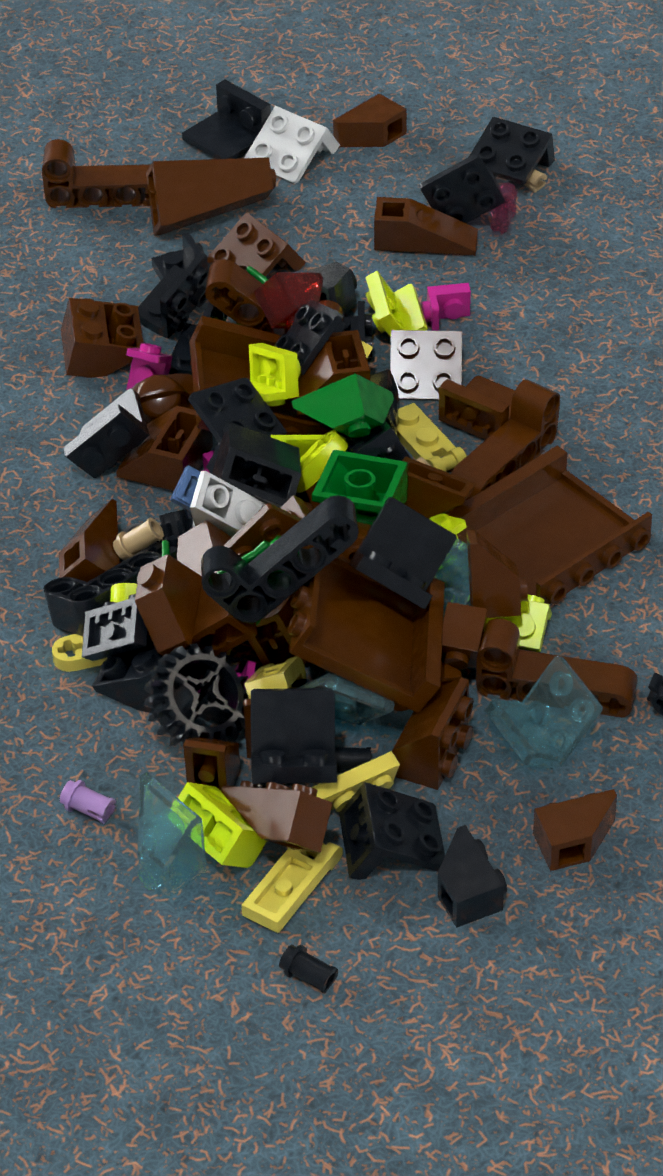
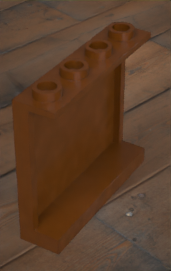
M201 315L189 342L194 392L245 377L250 380L249 344L264 343L275 346V343L282 335ZM293 398L285 399L284 405L269 406L288 432L286 435H324L331 430H335L306 414L297 415L296 409L292 406ZM196 412L197 428L210 431ZM337 431L340 435H343L345 438H347V435Z
M558 445L446 513L449 516L464 519L467 528L457 534L464 553L468 555L467 530H475L516 564L519 578L526 577L528 595L541 597L545 600L544 603H552L554 605L560 603L566 594L577 586L589 584L594 576L605 568L617 566L622 558L633 550L640 551L645 548L651 539L652 514L650 512L634 520L567 471L568 453Z
M308 545V546H304V547H302V548H304V549H310V548H313V547H315V546ZM339 555L293 594L290 606L294 608V614L287 630L288 634L291 635L289 653L412 711L420 713L440 688L445 583L433 578L426 592L433 596L427 607L423 609L349 565L351 559Z

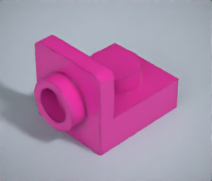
M469 283L427 287V301L421 302V308L425 321L430 323L431 331H439V319H457L470 316L471 291Z
M141 343L140 348H128L126 355L133 357L126 390L132 389L138 382L152 375H169L173 356L161 353L162 347L149 343Z

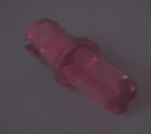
M511 183L499 185L506 203L491 210L490 228L493 232L506 233L511 219L516 214L517 206L515 201L518 191L517 189L514 190L515 186Z

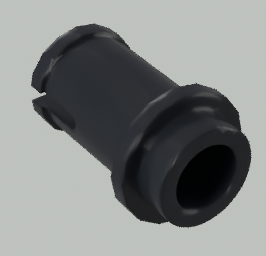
M335 747L337 772H346L370 761L371 747Z
M294 945L288 946L279 962V968L284 970L286 977L291 978L294 975L318 988L322 993L328 991L338 975L336 967L330 966L308 954L307 948L303 945L297 947Z

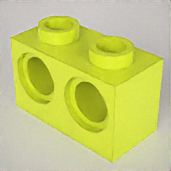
M187 782L166 817L221 865L249 868L254 864L267 842L259 837L221 790L215 786Z

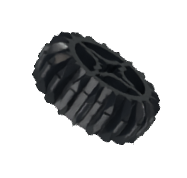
M197 643L189 645L186 649L183 646L176 647L171 651V654H165L158 660L159 666L156 665L150 670L148 675L152 680L145 684L143 690L151 694V696L145 699L143 705L154 708V712L149 715L148 721H159L161 724L157 735L162 736L167 732L171 735L169 746H176L181 741L184 745L186 739L195 737L233 742L238 738L239 732L245 729L243 701L249 699L242 685L247 681L248 676L238 677L235 671L238 669L239 662L227 664V652H220L214 656L212 645L205 646L200 650ZM192 671L202 674L203 677L195 679L188 675L185 678L178 672ZM197 718H202L207 722L213 720L218 726L205 727L197 725L193 721Z

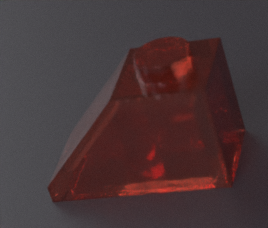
M277 272L254 291L272 329H290L295 322V314L301 306L307 304L309 299L319 303L324 279L321 273Z

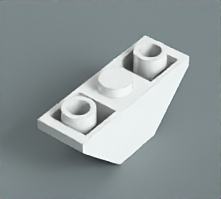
M201 471L190 510L195 526L207 520L233 537L266 503L207 471Z

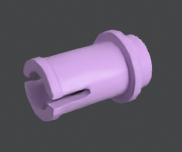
M82 780L76 782L68 781L60 795V803L65 805L67 811L72 812L75 809L98 820L102 824L106 823L115 810V799L85 787V782Z

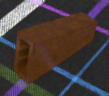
M269 157L153 161L146 172L154 236L162 235L265 200L276 187V172L270 167Z
M205 520L178 537L177 560L202 576V555L211 547L224 546L232 537ZM201 585L192 644L197 643L200 650L205 646L212 645L214 656H216L220 652H227L257 635L256 622L244 623L234 618L207 595Z

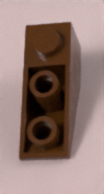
M377 197L374 217V250L476 256L478 228L413 199Z
M111 499L87 519L59 552V578L73 577L88 582L119 564V556L113 547V541L117 539L118 534L117 502L114 499Z
M241 781L240 787L222 786L221 792L261 839L292 850L321 852L333 803L316 797L317 789L293 784L291 790L288 786L267 782L265 787L261 784H252L250 781Z

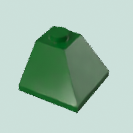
M355 373L293 400L292 406L294 409L351 438H360L368 435L371 429L384 424L394 397L391 391Z
M333 450L312 493V501L322 503L331 496H345L354 503L356 513L377 516L389 497L403 504L406 503L408 462Z

